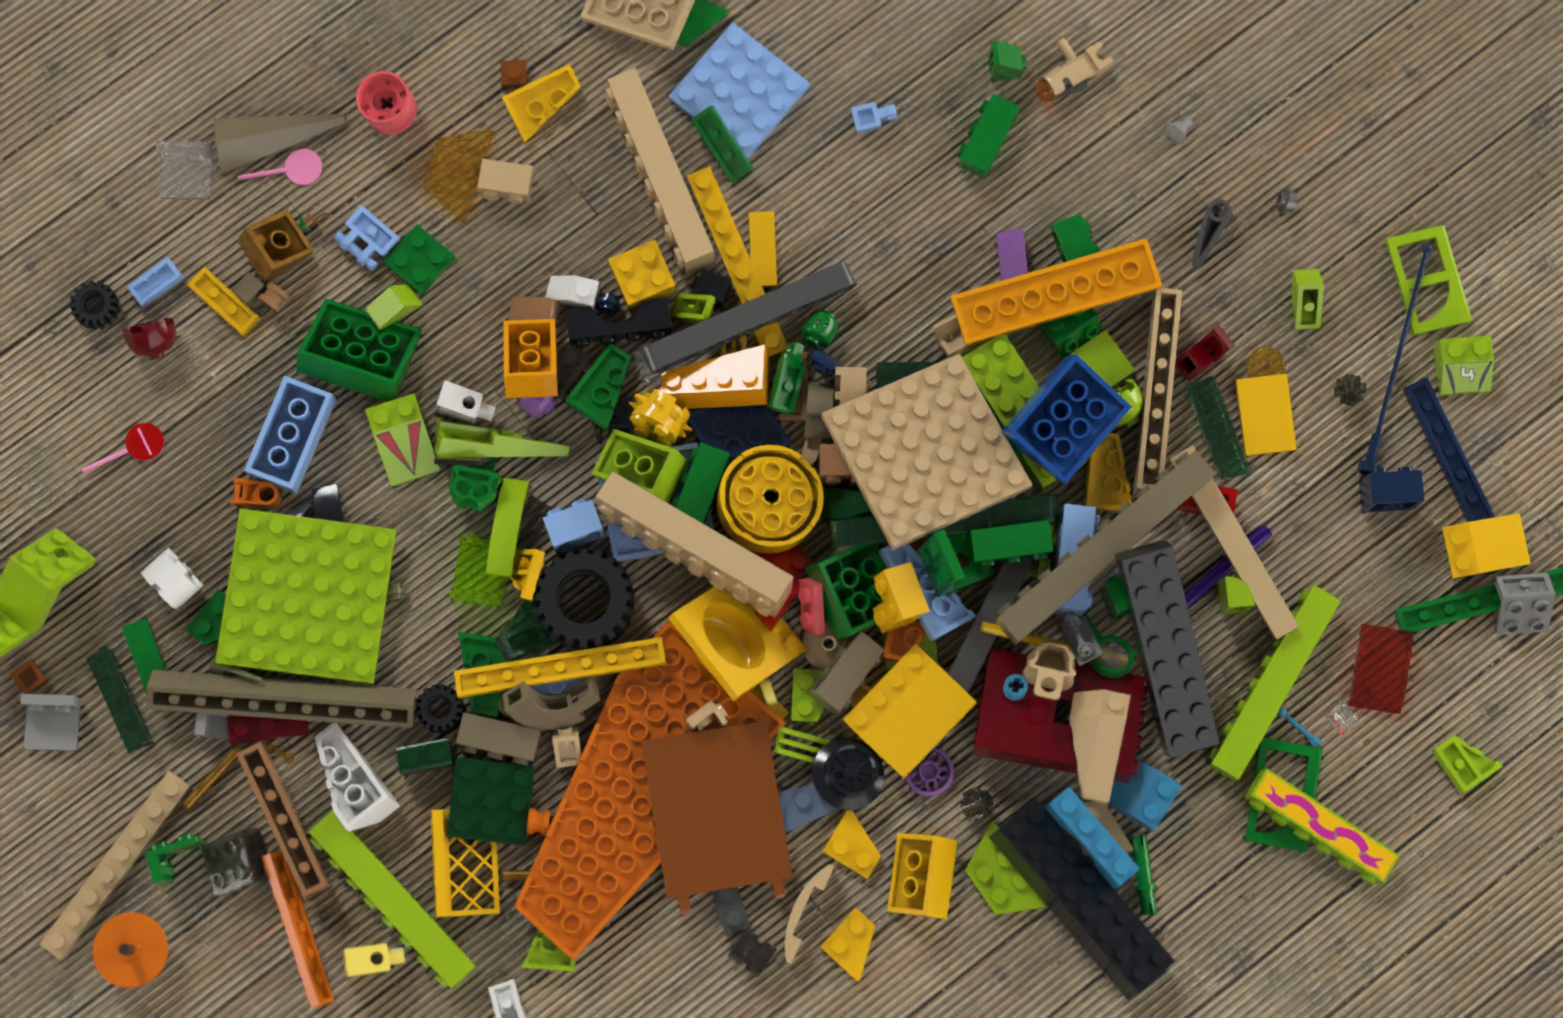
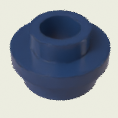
M601 293L600 297L596 299L595 305L603 314L612 315L621 309L620 298L615 294Z

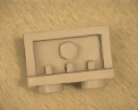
M955 314L933 325L937 343L948 358L957 354L962 356L991 340L988 339L965 346Z

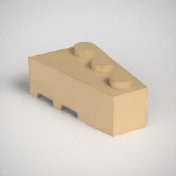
M867 367L835 368L834 407L871 392V381H867Z

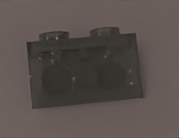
M566 342L557 355L558 396L556 397L564 402L581 377L593 365L591 354L588 352L584 353L569 342Z

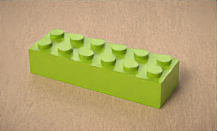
M1006 334L989 340L962 357L1003 430L1036 392L1039 385ZM1009 441L1012 449L1015 450L1020 460L1024 463V469L1040 493L1060 482L1019 451ZM1087 460L1082 464V466L1078 470L1085 466Z

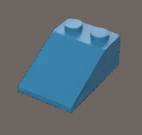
M1139 760L1136 776L1132 775L1128 783L1113 781L1107 805L1152 832L1156 830L1183 785Z

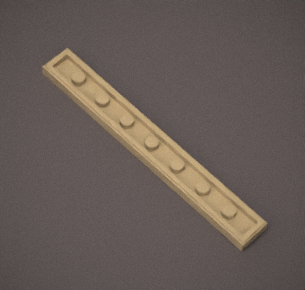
M1193 445L1170 458L1174 468L1177 466L1174 461L1183 453L1187 452L1190 455L1196 450ZM1212 478L1191 497L1237 576L1251 589L1255 607L1276 640L1296 629L1299 625Z

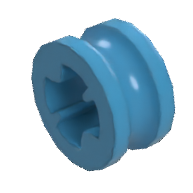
M1012 674L1005 680L1003 693L1010 700H1020L1027 692L1028 682L1022 675ZM1013 682L1019 683L1018 687H1022L1018 690V693L1012 692L1013 688H1009Z

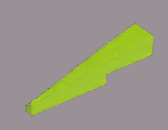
M442 416L436 417L435 453L438 458L549 457L569 455L570 445L566 443L547 442V439L539 438V440L525 439L524 434L488 426L468 425L465 421H460L459 423L444 421Z

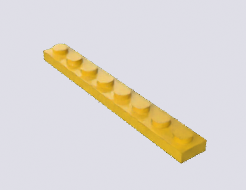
M709 166L687 175L688 182L741 304L765 295L711 167ZM778 322L754 332L759 346L765 344L769 359L785 353L787 343Z
M662 637L457 670L454 671L457 697L459 699L508 691L523 681L532 687L666 665Z

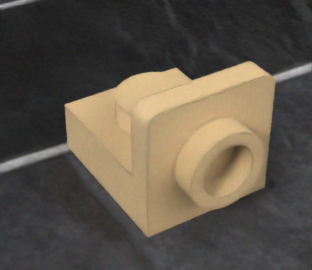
M711 700L687 718L685 723L691 731L696 727L701 730L712 722L710 717L713 715L721 727H724L727 724L725 718L728 714L719 703L715 705Z
M569 726L552 730L556 767L562 768L578 765L582 755L578 727Z

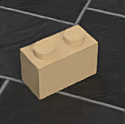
M482 158L477 187L479 195H483V198L488 200L505 198L515 204H522L523 201L530 202L534 179L533 166Z

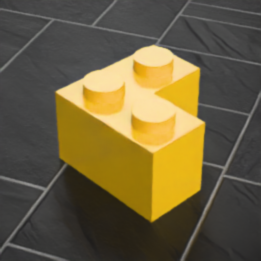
M911 562L883 570L874 577L875 589L883 601L873 608L874 620L882 633L907 626L930 611Z

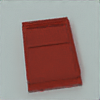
M1361 623L1348 706L1401 714L1413 647V631Z

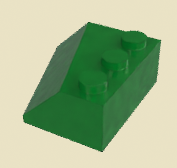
M881 534L848 547L805 568L810 579L822 584L824 613L836 640L851 636L876 624L873 608L883 601L875 589L874 577L884 570L883 567H886L878 553L881 550Z

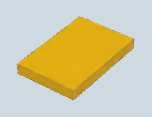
M1287 374L1236 379L1235 387L1244 456L1297 450Z

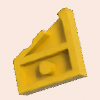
M852 810L845 812L822 851L866 879L869 878L881 857Z

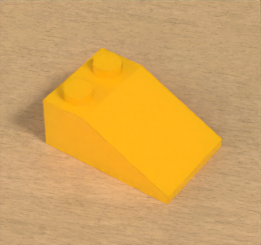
M1520 513L1442 527L1452 579L1531 564Z

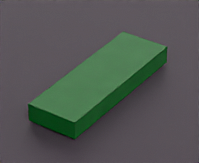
M713 105L691 119L731 183H735L754 170V167Z
M144 618L122 627L147 695V685L152 671H167L149 620Z

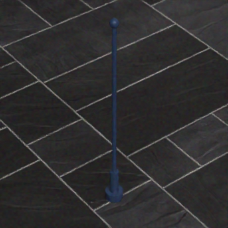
M1428 243L1422 246L1423 256L1375 433H1372L1366 459L1360 460L1357 472L1363 475L1372 473L1373 469L1380 467L1379 464L1375 463L1382 439L1380 433L1427 257L1432 251V246Z

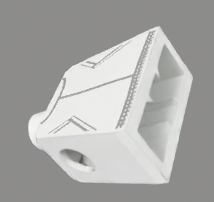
M444 380L434 413L474 424L476 417L492 421L496 407L483 403L482 393ZM463 403H470L472 409L465 408Z

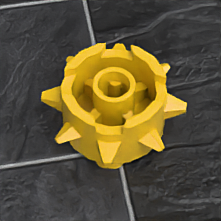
M654 389L652 393H649L646 390L643 395L638 393L634 395L637 403L629 402L635 408L630 416V420L635 426L633 432L640 438L647 439L648 437L659 444L670 447L678 437L686 438L684 430L692 431V428L686 424L690 417L688 409L684 407L682 410L675 404L677 399L666 392Z

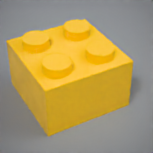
M656 239L608 259L609 267L629 312L640 308L642 301L663 299L676 293L675 283Z

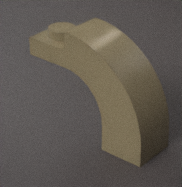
M592 677L587 678L567 692L558 695L540 694L524 681L502 694L505 711L510 717L522 725L541 730L561 729L577 724L585 719L584 710L600 701L597 682Z

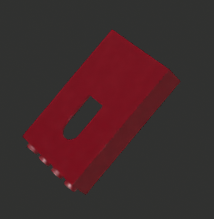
M990 648L987 656L972 755L1078 774L1072 727L1054 723L1057 700L1035 695V685L1029 683L1025 696L1020 700H1010L1003 693L1005 680L1010 675L1019 674L1023 676L1022 673L1026 666L1028 655ZM1075 664L1074 670L1076 674L1074 676V683L1070 689L1061 691L1060 700L1072 702L1074 692L1109 690L1130 695L1127 718L1113 780L1128 783L1132 775L1136 776L1139 760L1134 758L1135 750H1140L1142 735H1138V728L1143 726L1145 711L1141 710L1142 701L1146 702L1148 695L1147 686H1144L1145 678L1144 676L1129 673L1119 678H1107L1098 674L1090 666ZM1016 682L1009 686V688H1013L1012 692L1018 693V690L1022 687H1018L1019 683ZM1042 687L1046 692L1054 691V689Z

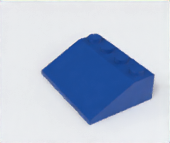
M1077 354L1067 355L1004 427L1001 433L1019 451L1062 484H1066L1132 406Z

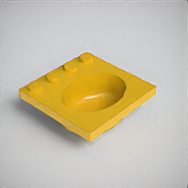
M713 587L672 613L668 619L693 649L700 663L713 674L734 701L802 655L807 649L783 618L780 619L773 631L770 632L756 615L755 606L748 602H739L732 596L733 593L726 589L719 590Z

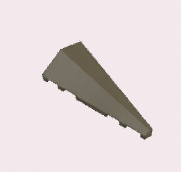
M344 114L214 118L215 143L221 174L227 175L230 171L241 166L246 167L258 159L270 157L304 143L306 139L316 135L321 136L326 131L340 125L345 126L346 117Z

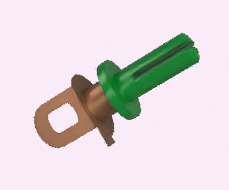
M305 211L308 216L304 219L299 217L300 223L298 226L302 232L306 229L311 232V226L314 223L320 226L329 218V214L323 212L314 219ZM321 216H324L325 219L323 221L317 222Z

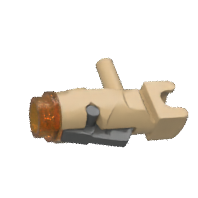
M1063 38L1056 44L1066 58L1065 64L1061 67L1056 66L1048 75L1038 79V83L1034 85L1038 97L1043 102L1083 91L1087 88L1089 78L1097 77L1112 67L1113 59L1111 57L1104 60L1097 58L1103 46L1101 42H1097L1087 48L1084 53L1076 56L1066 39Z

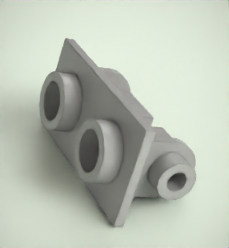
M1072 612L1067 613L1064 619L1065 626L1062 630L1079 666L1102 655L1103 652L1086 617L1079 618L1078 615Z

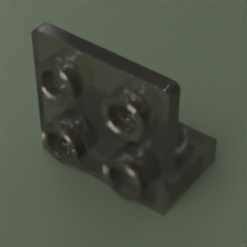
M260 827L240 830L201 846L215 896H221L248 884L269 880L262 856L266 855L267 851Z

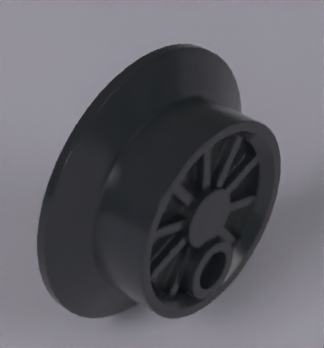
M840 738L827 743L817 753L812 765V780L816 791L828 804L842 810H857L872 803L881 792L884 784V767L879 755L865 742L854 738Z

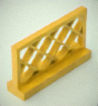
M432 810L430 816L435 918L500 914L497 843L488 842L491 845V852L484 859L472 849L479 841H475L471 846L463 839L452 838L449 842V837H446L449 810ZM455 839L467 848V851L458 860L449 853V846ZM469 852L481 861L472 873L460 863ZM490 856H491L492 866L487 862V860L489 859ZM450 859L455 863L451 868ZM483 864L492 871V879L486 885L474 876ZM457 865L469 875L459 887L450 879V873ZM470 878L483 888L473 900L461 890ZM492 882H493V892L488 888V886H489ZM451 885L456 889V891L452 895ZM486 891L493 897L494 909H482L475 901ZM459 892L470 903L464 910L452 911L451 900ZM473 904L478 910H468V909H469V908L471 907V905Z

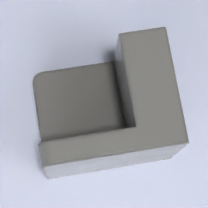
M197 713L194 735L198 737L229 739L227 718L233 717V715Z

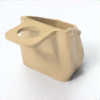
M1043 642L1028 654L1026 666L1022 673L1023 677L1029 684L1035 685V695L1057 700L1060 697L1061 691L1070 689L1074 683V676L1076 674L1074 670L1075 657L1065 645ZM1042 687L1054 689V691L1046 692Z

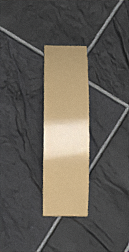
M829 864L808 882L793 906L785 934L784 947L787 964H792L802 941L792 935L813 888L824 891L834 869L833 865Z

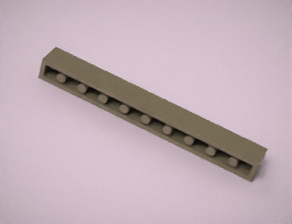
M1196 450L1190 455L1187 452L1183 453L1174 461L1177 466L1171 471L1167 468L1155 477L1158 482L1151 488L1148 485L1143 487L1135 494L1138 499L1130 505L1127 501L1116 511L1118 516L1114 520L1110 521L1108 518L1096 528L1099 532L1091 538L1089 535L1084 537L1077 544L1079 549L1071 555L1068 551L1057 561L1059 566L1055 570L1051 571L1048 568L1037 578L1039 583L1035 587L1031 588L1029 585L1017 594L1019 600L1015 604L1011 605L1008 602L997 611L1000 616L995 622L1015 645L1116 560L1115 553L1130 549L1217 474Z
M153 670L147 685V709L413 728L416 714L417 689L262 678V682H257L242 676Z

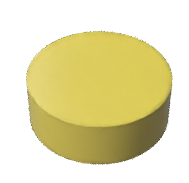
M765 679L760 683L767 705L771 706L778 703L770 679Z

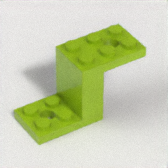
M57 528L11 556L0 577V657L38 633L42 629L62 587L92 568L97 560Z

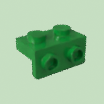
M1092 309L1049 321L1039 326L1041 332L1056 347L1057 353L1061 358L1074 352L1079 346L1102 331L1099 317Z

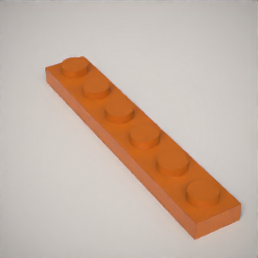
M282 851L268 853L262 856L264 869L268 875L273 890V897L281 914V921L289 939V946L297 963V970L306 991V998L310 1003L311 1009L335 1002L294 876Z

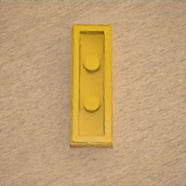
M774 211L749 212L751 262L763 288L778 287Z
M205 266L187 283V286L242 337L261 319Z

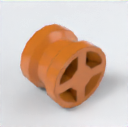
M530 808L527 834L541 833L543 836H546L551 825V810L538 812L536 809Z

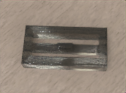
M531 496L523 510L521 525L533 505H538L518 538L517 548L521 550L531 549L545 526L543 517H546V513L554 509L534 496ZM545 509V514L525 545L522 544L540 513Z

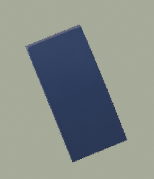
M820 349L813 352L810 356L812 368L821 375L825 376L827 373L833 376L836 367H843V363Z

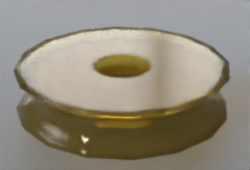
M1272 347L1257 348L1247 359V374L1250 378L1283 374L1285 370L1284 358L1279 351ZM1261 363H1269L1270 369L1264 370Z

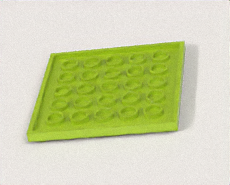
M240 508L215 663L218 665L374 685L397 530Z

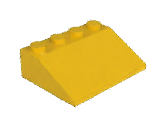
M915 644L843 720L905 779L978 702L925 650Z

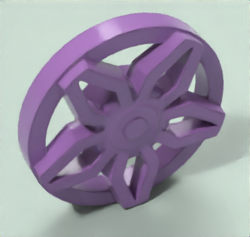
M934 748L931 751L932 753L928 757V761L924 758L921 766L917 765L915 767L919 771H914L905 778L909 787L920 795H939L950 786L953 780V763L950 757L938 748ZM938 753V760L935 763L932 761V758ZM942 757L947 761L949 769L943 766L939 767ZM940 771H944V772L948 773L949 776H942V777H941V776L939 775V774H940ZM916 775L920 776L921 779L919 781H911ZM936 779H939L941 781L948 780L947 783L941 789L938 790V781ZM925 781L924 786L927 792L918 789L915 785L922 784ZM929 782H933V783H934V791H933V792L931 791V789H930V787H929V785H928Z

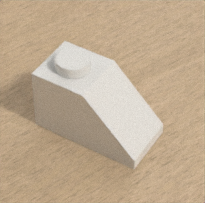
M575 275L551 276L545 298L558 300L560 305L571 308L592 307L595 312L596 299L599 297L601 289L600 283L596 280Z

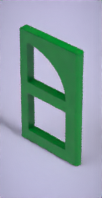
M1263 738L1258 748L1254 780L1259 771L1265 769L1267 750L1307 757L1302 792L1315 799L1323 749ZM1251 806L1249 807L1244 841L1301 851L1302 853L1308 851L1309 839L1304 841L1293 834L1294 829L1288 825L1277 831L1255 832L1258 810Z

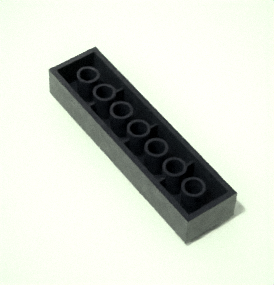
M1164 539L1115 553L1162 750L1169 758L1220 744L1173 546Z
M1036 798L1031 800L989 836L990 840L1128 1001L1142 993L1175 962L1172 956Z

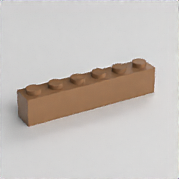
M259 742L236 753L302 896L308 899L331 888L330 881L266 745Z

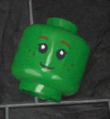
M826 310L812 312L801 328V335L805 339L806 345L817 349L818 347L826 348L831 344L839 329L836 322L837 319L832 313Z

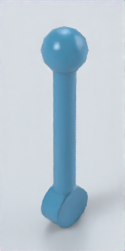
M1280 707L1277 713L1279 717H1284L1310 740L1314 747H1318L1321 744V740L1317 736H1312L1287 714L1284 707Z

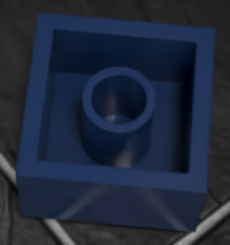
M1400 467L1395 472H1388L1387 468L1373 469L1372 473L1367 474L1359 482L1362 513L1413 510L1425 501L1422 470H1413V467Z

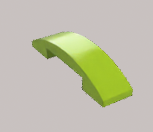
M510 478L503 479L491 533L486 575L512 578L521 520L530 484L529 481Z

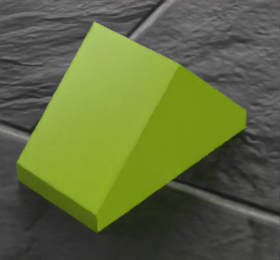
M405 284L390 286L367 306L365 310L377 328L381 330L419 309L423 304L411 286Z
M678 293L670 317L692 325L707 320L713 316L715 311L716 297L712 295Z

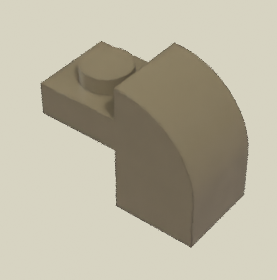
M808 382L804 437L830 439V433L821 415L823 412L833 408L834 383Z

